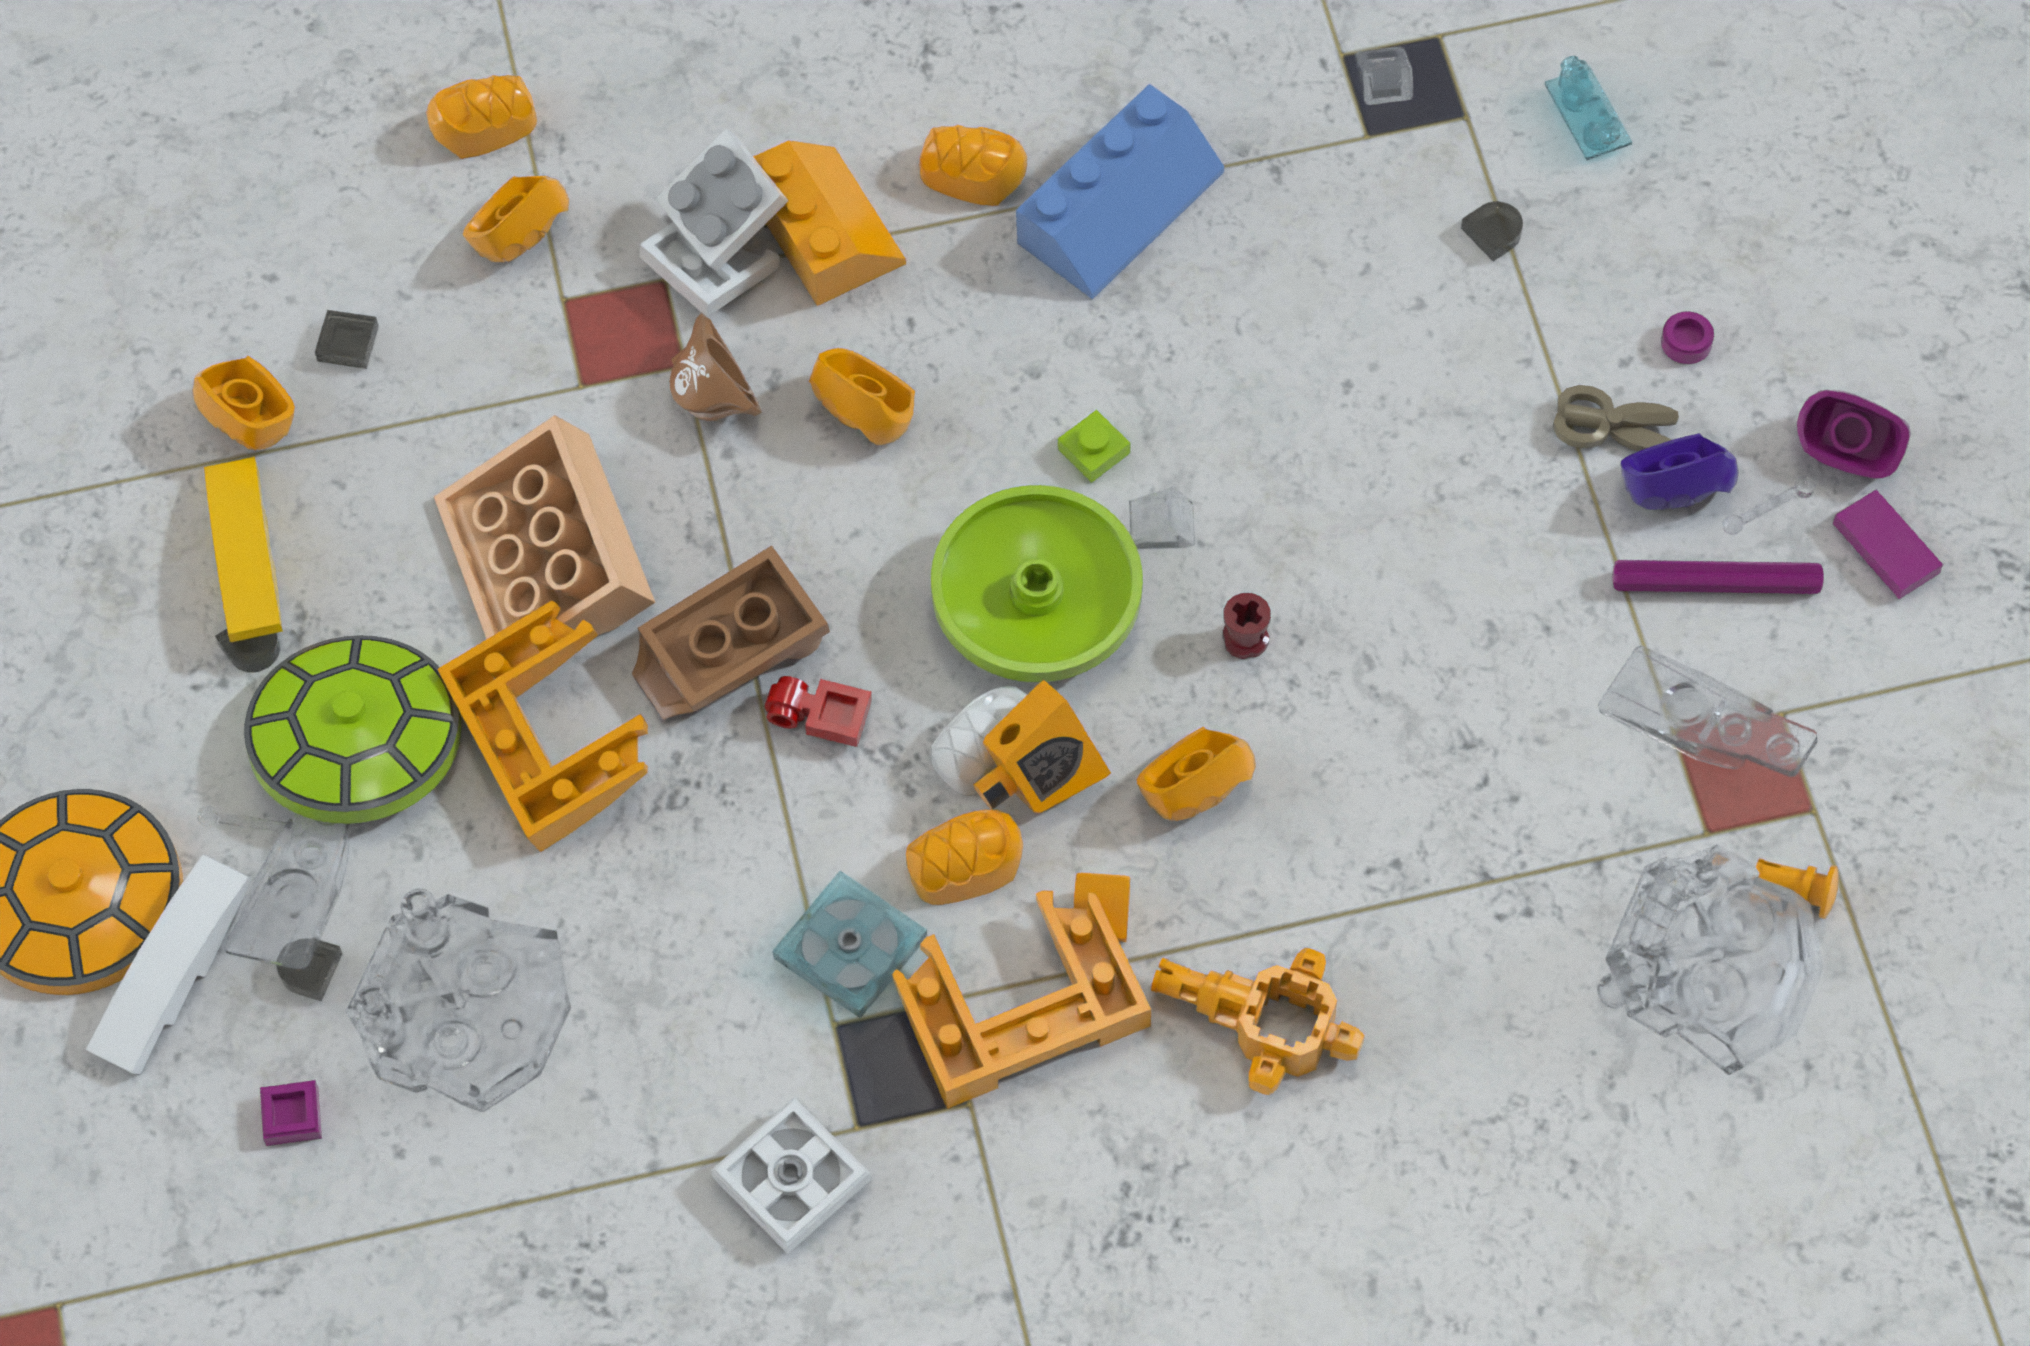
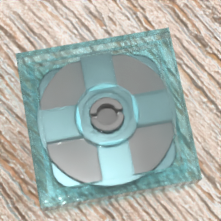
M839 871L774 948L773 957L776 961L861 1019L893 980V972L896 969L900 971L920 947V943L927 937V929L842 871Z

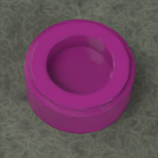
M1683 311L1676 313L1664 324L1661 336L1662 349L1675 362L1681 364L1698 363L1704 360L1712 349L1714 340L1713 326L1706 317L1696 312Z

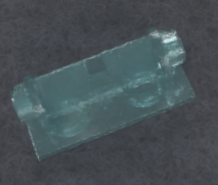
M1569 56L1564 59L1560 64L1562 69L1560 76L1545 81L1544 85L1586 161L1632 145L1631 138L1591 67L1588 66L1585 60H1579L1577 56Z

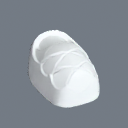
M1002 686L974 699L943 729L932 744L930 756L934 770L957 793L962 795L978 794L973 784L997 767L983 745L985 736L1027 695L1017 687Z

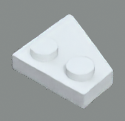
M674 222L640 243L639 257L706 317L779 270L780 256L774 251L766 249L763 256L739 249L716 271L707 265Z

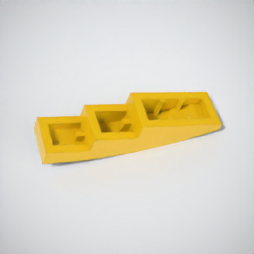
M255 457L204 467L208 508L230 642L283 632L276 568L271 553L268 521L263 506L260 474Z

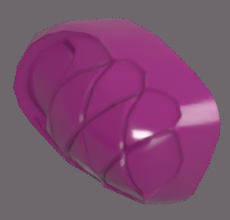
M1820 390L1811 395L1802 406L1797 420L1798 436L1804 452L1830 467L1870 478H1885L1891 476L1898 469L1906 454L1911 436L1910 426L1903 418L1873 401L1842 390Z

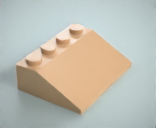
M556 415L434 496L486 639L551 600L561 608L556 618L557 620L574 630L582 620H585L593 626L598 635L616 629L656 603L590 435Z

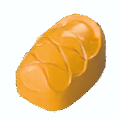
M492 75L478 80L469 79L445 88L432 97L426 111L429 128L434 138L460 159L484 155L512 144L530 134L537 124L536 111L529 90L520 76Z
M958 124L955 126L934 127L925 139L919 158L920 176L926 186L944 195L969 203L998 206L1021 184L1027 170V155L1018 140L996 130L985 127L970 128Z
M513 176L481 207L466 225L462 234L480 256L492 262H510L539 243L545 237V233H548L559 213L569 211V197L566 189L558 179L548 176Z
M835 348L819 353L809 383H811L816 398L821 401L822 405L834 417L838 418V421L853 429H860L875 445L893 443L908 430L914 411L915 390L891 372L854 351Z
M247 355L245 358L212 365L200 371L194 378L192 392L198 410L215 428L218 427L220 431L227 434L232 440L237 441V443L248 449L259 451L274 446L284 436H287L294 418L295 406L293 400L277 379L250 356Z
M1201 727L1157 757L1143 769L1136 781L1148 805L1162 818L1171 821L1184 820L1218 805L1240 782L1251 780L1256 768L1255 756L1245 740L1231 734Z
M989 809L962 814L928 830L910 843L906 850L907 869L919 898L932 905H944L982 896L1010 883L1015 878L1022 858L1023 840L1021 831L1009 814L1000 810Z

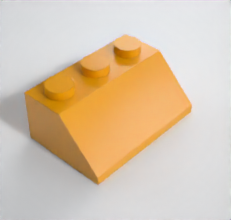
M788 140L753 156L789 200L766 225L817 306L906 264V258L835 147Z

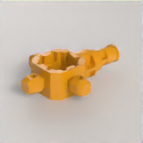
M1304 948L1297 953L1290 969L1275 965L1258 972L1254 981L1233 974L1229 970L1224 974L1211 970L1208 975L1171 962L1164 957L1159 963L1161 970H1156L1151 986L1152 992H1159L1195 1004L1197 1006L1196 1012L1209 1016L1208 1020L1210 1023H1216L1236 1030L1238 1033V1043L1245 1058L1252 1060L1248 1081L1249 1087L1256 1092L1271 1095L1277 1090L1285 1073L1299 1077L1316 1070L1324 1049L1330 1051L1331 1057L1350 1061L1357 1060L1363 1046L1365 1035L1358 1028L1343 1021L1339 1025L1335 1024L1337 999L1329 983L1322 981L1326 960L1325 955L1319 951ZM1281 995L1288 997V1003L1306 1008L1308 1004L1314 1007V1015L1318 1016L1305 1044L1296 1041L1294 1047L1286 1045V1039L1272 1034H1268L1267 1038L1260 1035L1261 1028L1257 1027V1023L1264 1006L1268 1005L1270 999L1279 1002Z

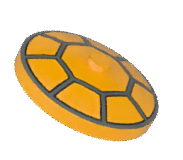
M71 789L35 798L17 807L0 820V974L4 978L26 989L53 995L88 993L123 980L144 941L183 883V872L177 851L167 831L148 810L138 803L115 793L95 789Z

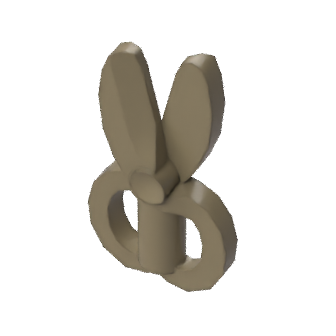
M1577 385L1566 388L1558 396V413L1553 422V430L1558 439L1569 446L1577 448L1596 447L1603 444L1610 435L1619 444L1631 450L1641 451L1672 440L1643 427L1676 425L1679 415L1678 411L1671 407L1657 403H1627L1614 408L1611 397L1603 390L1593 386ZM1577 400H1585L1596 403L1601 409L1570 403ZM1566 424L1597 429V431L1593 433H1579L1568 428Z

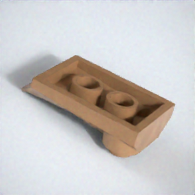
M770 546L637 628L640 638L639 652L632 675L660 717L665 720L703 708L787 658L802 659L811 655L818 649L822 637L830 633L827 621L774 547Z

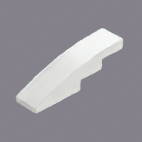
M206 855L200 857L138 951L86 1048L87 1051L130 1073H142L164 1025H174L196 977H206L252 880L251 877Z

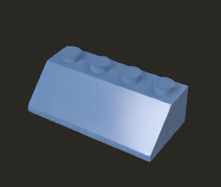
M1148 84L1016 209L1017 244L1093 299L1224 173V165L1189 112L1154 86Z

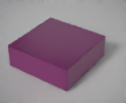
M316 1080L260 1087L262 1131L266 1146L322 1139L319 1087Z

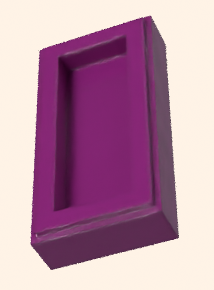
M1877 489L1835 515L1833 525L1898 599L1906 596L1941 573L1942 562Z

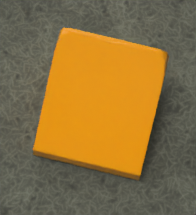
M1077 873L1075 878L1074 908L1087 909L1088 892L1096 893L1118 941L1127 942L1130 877L1112 874Z

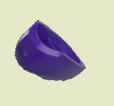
M1701 433L1680 437L1643 449L1625 457L1620 463L1625 489L1629 492L1634 503L1647 510L1688 507L1703 501L1718 491L1731 493L1737 484L1739 473L1735 456L1723 446L1703 437Z

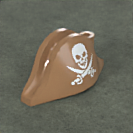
M701 313L695 320L692 334L686 347L671 359L674 366L669 382L673 399L690 414L704 421H716L739 413L757 416L762 413V410L754 392L712 321Z

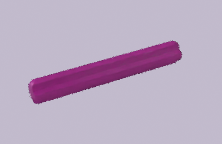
M1617 560L1613 566L1612 582L1614 589L1617 591L1818 594L1823 587L1824 572L1821 564L1809 562Z

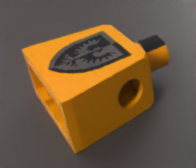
M1043 680L985 736L983 745L997 767L974 783L973 786L991 810L995 809L1013 794H1016L1034 813H1042L1105 779L1111 772L1068 701Z

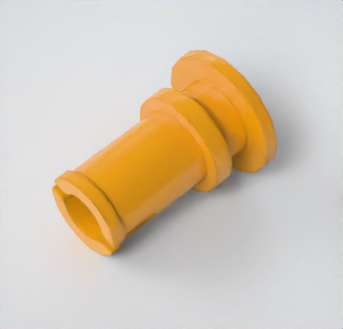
M1759 858L1752 879L1751 892L1799 902V908L1808 910L1809 905L1820 907L1819 918L1826 919L1835 903L1838 892V867L1831 865L1828 874L1824 875L1817 873V867L1808 865L1807 870Z

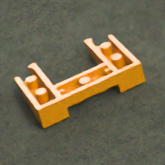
M552 600L437 669L527 839L540 852L566 837L603 811L648 773L646 763L638 762V737L648 734V724L641 714L552 766L516 698L554 672L598 636L593 626L585 620H582L575 630L557 620L556 618L561 608Z
M1043 890L1036 893L1037 904L1072 985L975 1024L935 934L927 936L920 943V950L929 958L908 980L898 969L893 972L894 984L947 1109L998 1089V1080L1092 1041L1097 1040L1101 1047L1151 1026V1007L1096 893L1088 892L1087 909L1054 908L1053 891Z

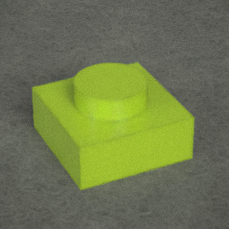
M1097 409L1057 439L1058 450L1091 483L1131 453V443Z

